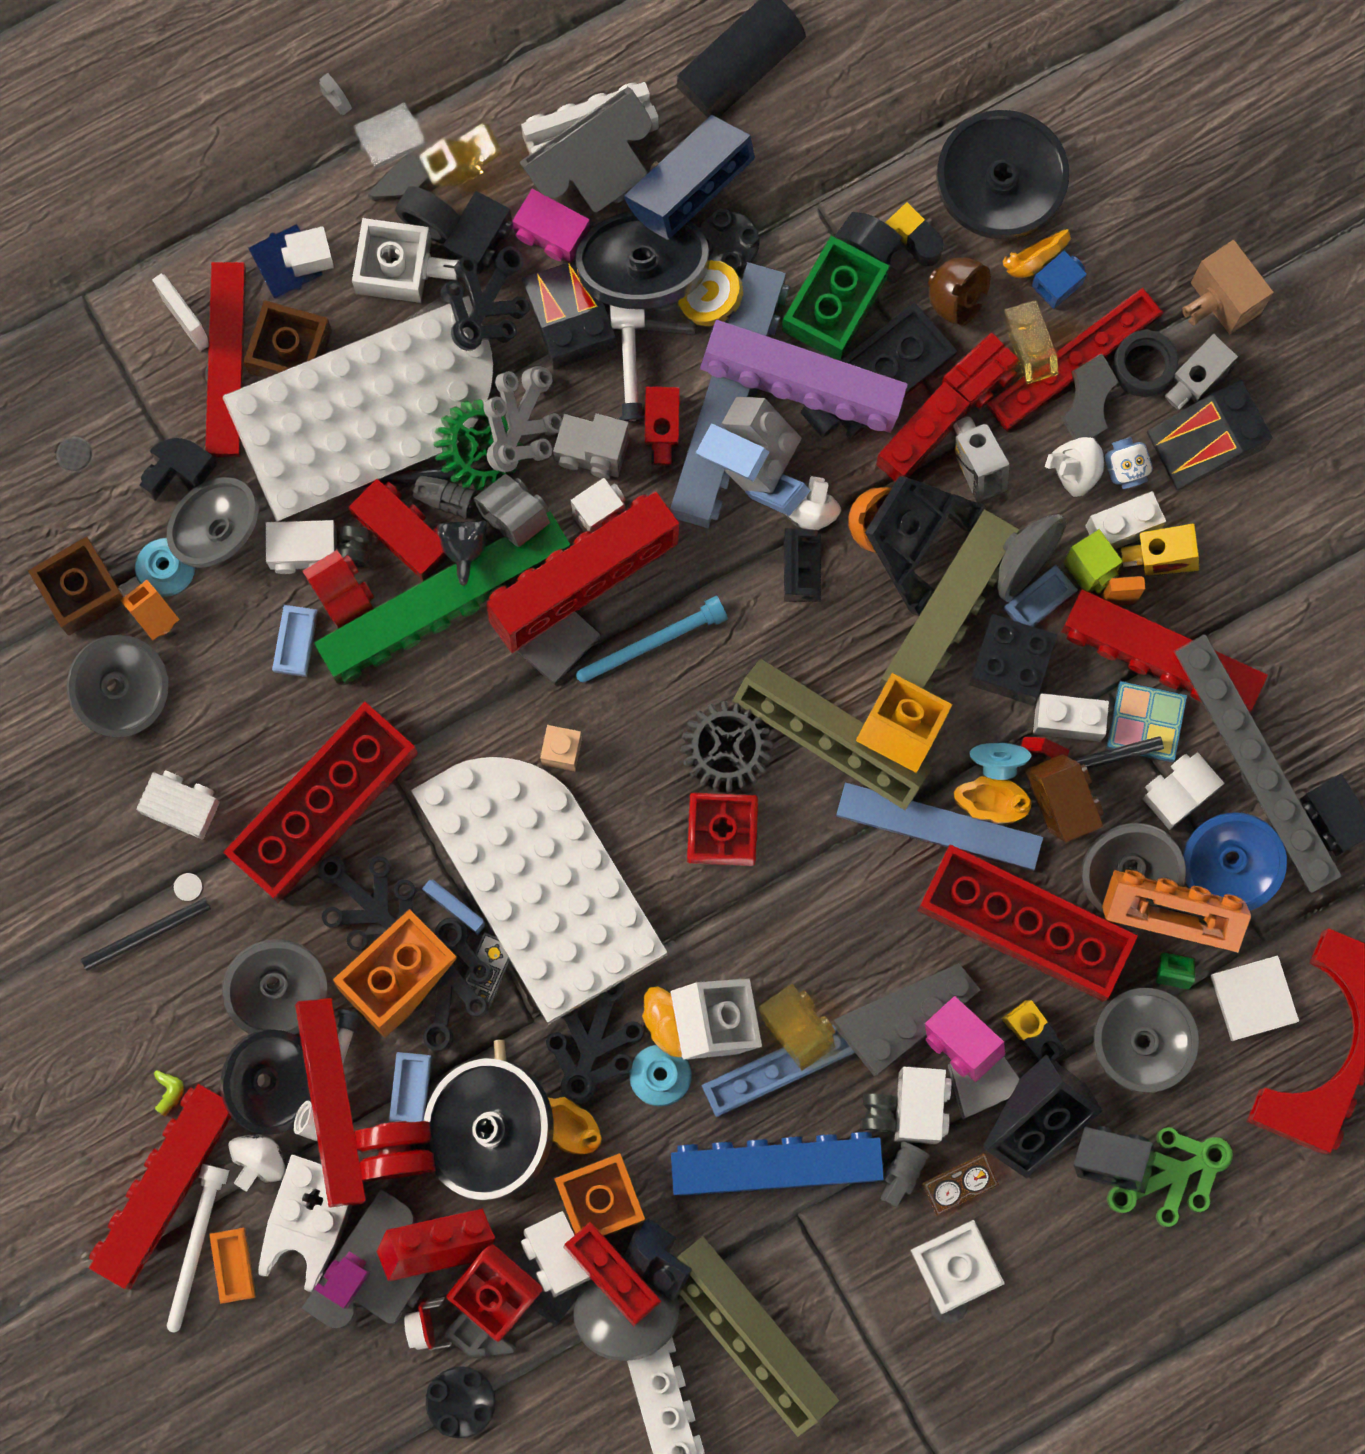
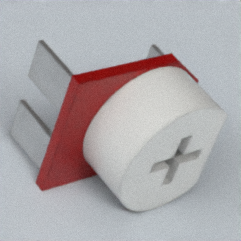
M445 1297L430 1300L424 1298L418 1306V1312L405 1314V1332L410 1348H416V1350L428 1348L433 1350L451 1346L452 1342L435 1345L434 1327L430 1308L440 1306V1301H443Z

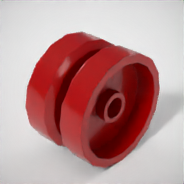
M428 1121L390 1122L354 1131L357 1151L361 1153L378 1152V1156L364 1158L359 1161L363 1182L409 1177L436 1171L434 1153L428 1150L411 1151V1147L425 1145L432 1140L430 1122Z

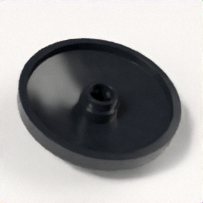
M1012 110L987 111L965 120L947 138L940 152L937 164V187L940 198L948 213L967 230L990 239H1016L1036 232L1056 215L1067 192L1069 164L1066 152L1057 136L1038 119ZM998 178L1005 179V182L999 181Z
M632 211L625 212L600 222L583 237L576 252L577 273L585 290L603 303L625 309L657 308L686 297L701 284L709 268L708 243L703 232L691 221H688L667 240L647 228Z
M478 1059L457 1067L436 1087L424 1116V1121L430 1122L432 1140L425 1144L424 1148L434 1153L435 1174L452 1191L472 1199L498 1200L518 1193L528 1186L540 1173L552 1147L554 1119L546 1092L531 1073L517 1064L508 1061Z

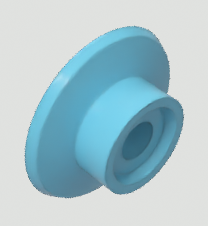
M167 538L157 539L148 543L138 554L135 563V574L138 582L142 584L145 580H148L161 597L173 596L183 591L190 584L195 573V567L183 564L172 554L168 547ZM162 561L169 562V566L165 570L158 568Z
M986 743L972 748L970 756L974 762L983 766L984 776L996 780H1006L1017 775V767L1025 765L1030 760L1031 753L1026 748L1015 744Z
M652 1045L639 1052L632 1062L633 1067L629 1073L630 1084L635 1094L645 1103L653 1106H668L679 1101L686 1094L691 1083V1068L687 1059L683 1060L682 1057L670 1056L657 1045ZM659 1068L664 1069L667 1072L666 1079L663 1081L656 1080L653 1076L655 1070Z

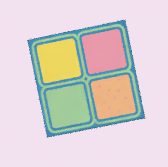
M1120 681L1106 749H1113L1161 736L1164 749L1139 756L1173 763L1175 761L1187 695Z

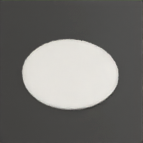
M192 873L180 875L174 883L176 896L184 901L196 899L202 890L201 880Z

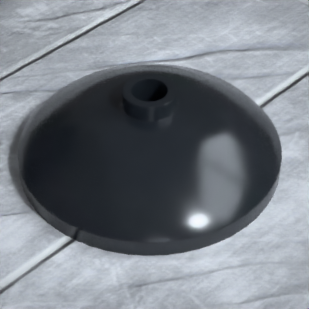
M261 1030L243 1038L231 1050L222 1069L220 1087L222 1099L228 1113L240 1126L249 1131L265 1135L280 1134L294 1128L295 1118L301 1105L305 1101L311 1102L301 1038L282 1030ZM263 1074L265 1082L262 1086H259L257 1080Z

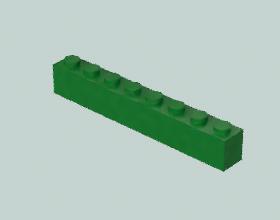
M551 511L546 513L550 523L520 547L514 545L505 536L486 546L479 557L471 562L470 576L466 585L463 586L459 583L457 565L454 564L314 642L336 683L338 684L341 681H344V683L352 682L362 675L361 670L372 664L374 667L380 666L392 658L391 654L400 648L408 650L421 642L420 637L432 631L433 634L445 630L451 625L450 621L460 615L467 617L474 614L480 609L479 604L488 600L495 590L503 586L509 588L518 582L517 578L524 571L530 568L536 570L546 563L545 560L553 552L559 549L565 551L570 548V543Z

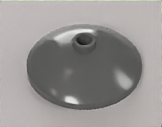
M230 477L215 478L195 487L178 503L170 517L167 527V543L172 554L183 564L198 568L216 565L229 559L245 545L254 530L258 518V502L255 494L244 482Z
M1061 514L1048 515L1030 523L1019 534L1012 533L1003 545V549L1006 552L999 567L998 578L999 595L1003 600L1009 602L1015 599L1028 587L1047 563L1065 531L1067 519Z
M126 635L104 636L85 646L74 659L67 678L68 700L77 718L92 731L110 737L134 735L149 727L160 715L168 695L166 668L156 651L145 642ZM113 678L116 682V687L109 691L107 689V682Z
M1140 823L1120 825L1103 833L1088 849L1082 865V882L1085 892L1091 903L1103 914L1102 905L1114 870L1125 872V870L1138 871L1145 878L1157 881L1158 878H1167L1182 887L1186 877L1184 857L1174 839L1159 828ZM1127 861H1136L1133 867H1125ZM1146 898V901L1149 902L1148 905L1155 906L1163 909L1169 908L1154 904L1153 899Z
M265 940L247 947L233 959L223 979V1001L232 1021L249 1034L261 1030L275 1029L295 1035L299 1033L295 1004L298 1001L326 999L327 980L323 967L317 957L304 946L289 940ZM270 977L278 978V982L272 985L268 984L267 980Z
M1137 988L1118 995L1103 1009L1095 1026L1094 1048L1101 1067L1113 1081L1132 1091L1152 1093L1174 1086L1188 1074L1198 1054L1199 1035L1192 1014L1180 1000L1159 989ZM1139 1036H1144L1148 1039L1149 1045L1147 1048L1143 1049L1138 1046L1137 1039Z
M590 1279L581 1289L575 1302L574 1321L576 1330L583 1343L594 1353L602 1357L618 1361L640 1359L662 1348L674 1334L680 1317L678 1297L672 1301L653 1286L646 1283L661 1300V1304L634 1327L594 1281Z

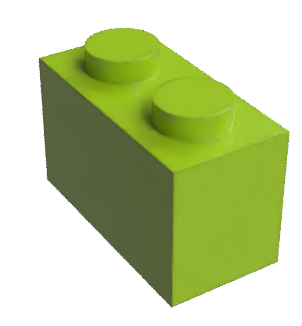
M1100 529L1072 546L1064 561V565L1081 589L1089 593L1095 590L1097 594L1104 591L1111 578L1119 576L1117 571L1123 563Z

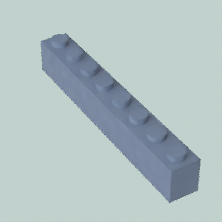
M747 262L742 278L744 293L742 301L736 312L733 311L731 313L728 324L767 337L769 334L775 336L780 321V316L775 315L778 304L785 305L790 286L785 285L786 273ZM711 377L670 508L676 519L708 529L711 519L718 520L723 501L718 500L721 488H728L731 477L725 472V468L696 454V451L711 423L727 430L722 425V422L735 398L750 397V395L756 397L757 388H747L739 382L724 377Z

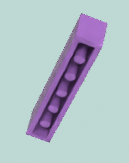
M719 320L715 321L700 366V370L706 371L714 377H724L739 382L747 388H757L772 393L777 398L790 399L802 403L810 409H820L835 414L840 419L853 420L868 425L873 430L891 433L899 416L907 388V383Z

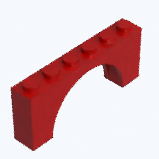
M1329 928L1321 932L1309 964L1326 973L1338 985L1348 1002L1353 1022V1037L1348 1056L1340 1070L1328 1082L1312 1091L1285 1093L1266 1087L1260 1089L1246 1121L1323 1155L1331 1153L1332 1149L1337 1150L1344 1137V1131L1340 1130L1344 1118L1351 1117L1357 1103V1099L1353 1098L1357 1085L1362 1086L1365 1082V943Z

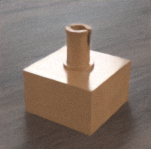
M1232 240L1201 261L1191 281V284L1201 297L1184 306L1182 311L1185 318L1191 315L1192 318L1188 322L1192 325H1196L1200 320L1213 312L1230 335L1260 315L1274 292L1235 240Z

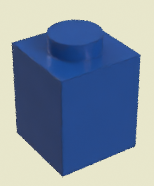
M1064 250L1035 275L1032 287L1054 310L1083 285L1087 275L1085 267L1077 257H1070Z

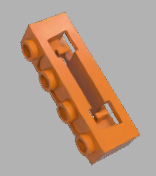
M1114 870L1102 905L1105 918L1108 921L1234 952H1239L1251 918L1246 902L1238 896L1225 894L1222 897L1211 894L1209 890L1203 887L1192 886L1190 889L1178 886L1176 882L1167 878H1158L1157 881L1145 878L1142 873L1134 870H1125V872ZM1146 898L1153 899L1154 904L1205 916L1204 921L1207 924L1199 922V918L1150 906Z

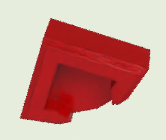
M1024 737L1021 747L1026 748L1033 755H1036L1037 752L1052 758L1062 754L1068 757L1070 751L1047 738Z

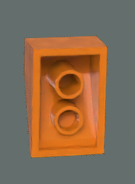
M409 909L338 974L333 981L345 998L386 1038L412 1014L457 957Z

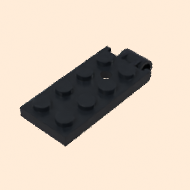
M914 302L840 361L907 383L904 395L906 396L955 357L957 350ZM806 406L800 412L821 438L828 436L840 424L847 430L846 436L849 439L868 426L853 420H843L835 414L820 409H810Z

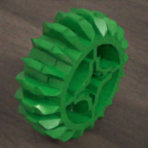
M482 399L474 400L473 404L468 400L461 403L460 408L457 406L450 408L451 416L445 415L441 418V422L445 427L436 428L435 433L442 437V440L435 441L433 446L442 448V453L436 455L435 459L437 461L445 459L447 464L442 467L441 471L446 473L452 470V482H457L462 478L463 488H470L473 484L475 490L479 491L483 490L485 485L489 487L504 474L516 472V468L509 472L496 471L493 468L483 472L470 467L479 458L488 462L487 450L494 442L489 418L484 412ZM502 416L504 430L507 433L509 429L507 419ZM469 418L480 419L487 423L485 427L480 428L478 431L463 425ZM481 438V439H480L481 442H480V444H479V447H480L482 450L477 451L476 448H477V446H478V443H477V441H475V440ZM457 440L462 445L461 457L457 449ZM522 442L517 443V446L524 445Z

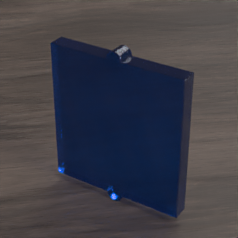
M297 224L277 234L270 233L269 238L248 247L273 298L295 288L300 290L302 288L301 285L323 275L321 271L295 277L293 267L286 268L281 248L287 247L285 235L301 232Z

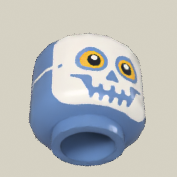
M1131 437L1113 442L1114 449L1105 455L1106 465L1112 482L1117 485L1121 484L1123 489L1147 482V476L1152 473L1153 467L1146 445L1142 442L1133 443Z

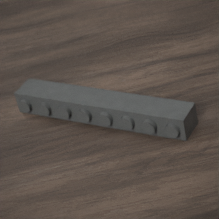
M1202 635L1173 651L1270 824L1279 835L1288 856L1306 888L1312 893L1342 877L1207 636Z

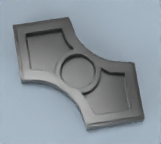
M1103 354L1094 357L1071 373L1076 387L1075 398L1070 409L1061 416V419L1074 440L1081 437L1093 438L1108 428L1104 419V402L1109 391L1119 381Z

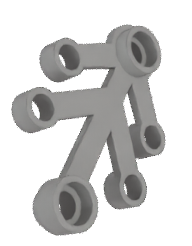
M535 366L523 372L522 384L526 392L518 409L513 392L518 388L516 375L510 371L498 375L495 384L501 397L491 398L484 403V412L489 418L494 439L493 444L487 450V460L494 470L509 472L517 467L518 460L533 458L536 461H540L551 456L552 447L546 439L536 440L530 446H517L520 437L525 435L545 433L550 436L559 433L562 418L558 414L553 413L544 416L540 420L528 421L540 393L547 391L552 384V375L547 368ZM504 415H506L509 427L507 433H505L501 419Z

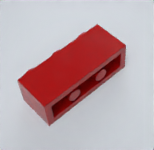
M944 382L878 454L876 465L895 482L899 476L909 478L953 430V425L967 414L970 403Z
M376 479L349 506L351 514L366 529L374 532V536L422 581H425L448 558L442 551L437 527L432 530L424 523L425 515L413 504L408 508L400 500L402 494L391 483L387 482L384 485Z
M482 1208L388 1229L376 1252L389 1282L474 1262L490 1243L493 1244L495 1236Z

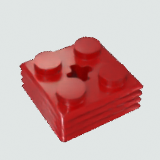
M691 793L687 862L693 864L754 866L757 845L758 796ZM722 821L726 822L727 828L733 830L728 832L726 837H719V833L713 831V828L719 827V823Z
M490 1243L474 1260L446 1297L496 1342H500L543 1291V1287L494 1244Z

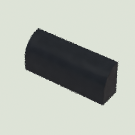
M758 0L677 75V89L707 118L711 115L719 118L806 38L805 30L797 16L782 0Z

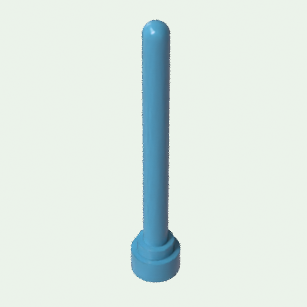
M716 595L704 601L705 605L700 607L701 611L580 669L576 674L577 679L580 682H586L705 623L708 625L713 623L718 625L728 620L718 596Z

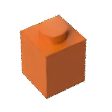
M145 580L120 600L152 640L167 634L173 628V625L180 620L148 580Z

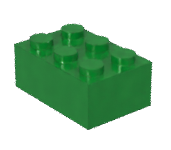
M831 235L783 319L782 332L833 359L842 360L886 282L890 266Z

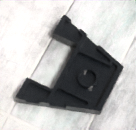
M899 476L865 531V534L908 610L912 614L920 616L935 589L914 572L947 516L962 530L971 532L986 506L919 481Z

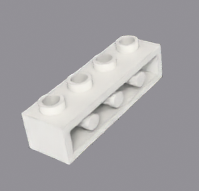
M671 1337L662 1348L653 1354L627 1361L653 1454H705L700 1435L693 1436L689 1423L696 1420L690 1400L684 1402L682 1400L679 1388L686 1385L680 1365L673 1367L669 1353L676 1352L673 1338Z

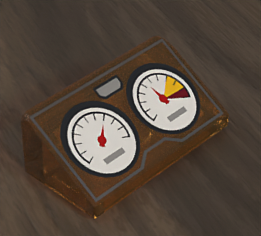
M985 1153L921 1184L936 1216L999 1185Z

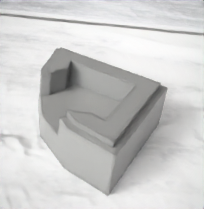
M329 73L319 79L322 94L340 115H345L352 107L348 99Z

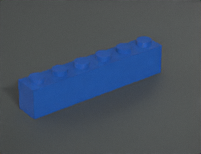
M872 1132L851 1133V1140L837 1141V1134L818 1135L816 1136V1142L803 1143L802 1137L781 1138L782 1145L769 1146L767 1139L747 1141V1147L733 1148V1142L712 1143V1150L698 1151V1144L677 1146L678 1152L671 1153L674 1196L883 1181L880 1138H872Z

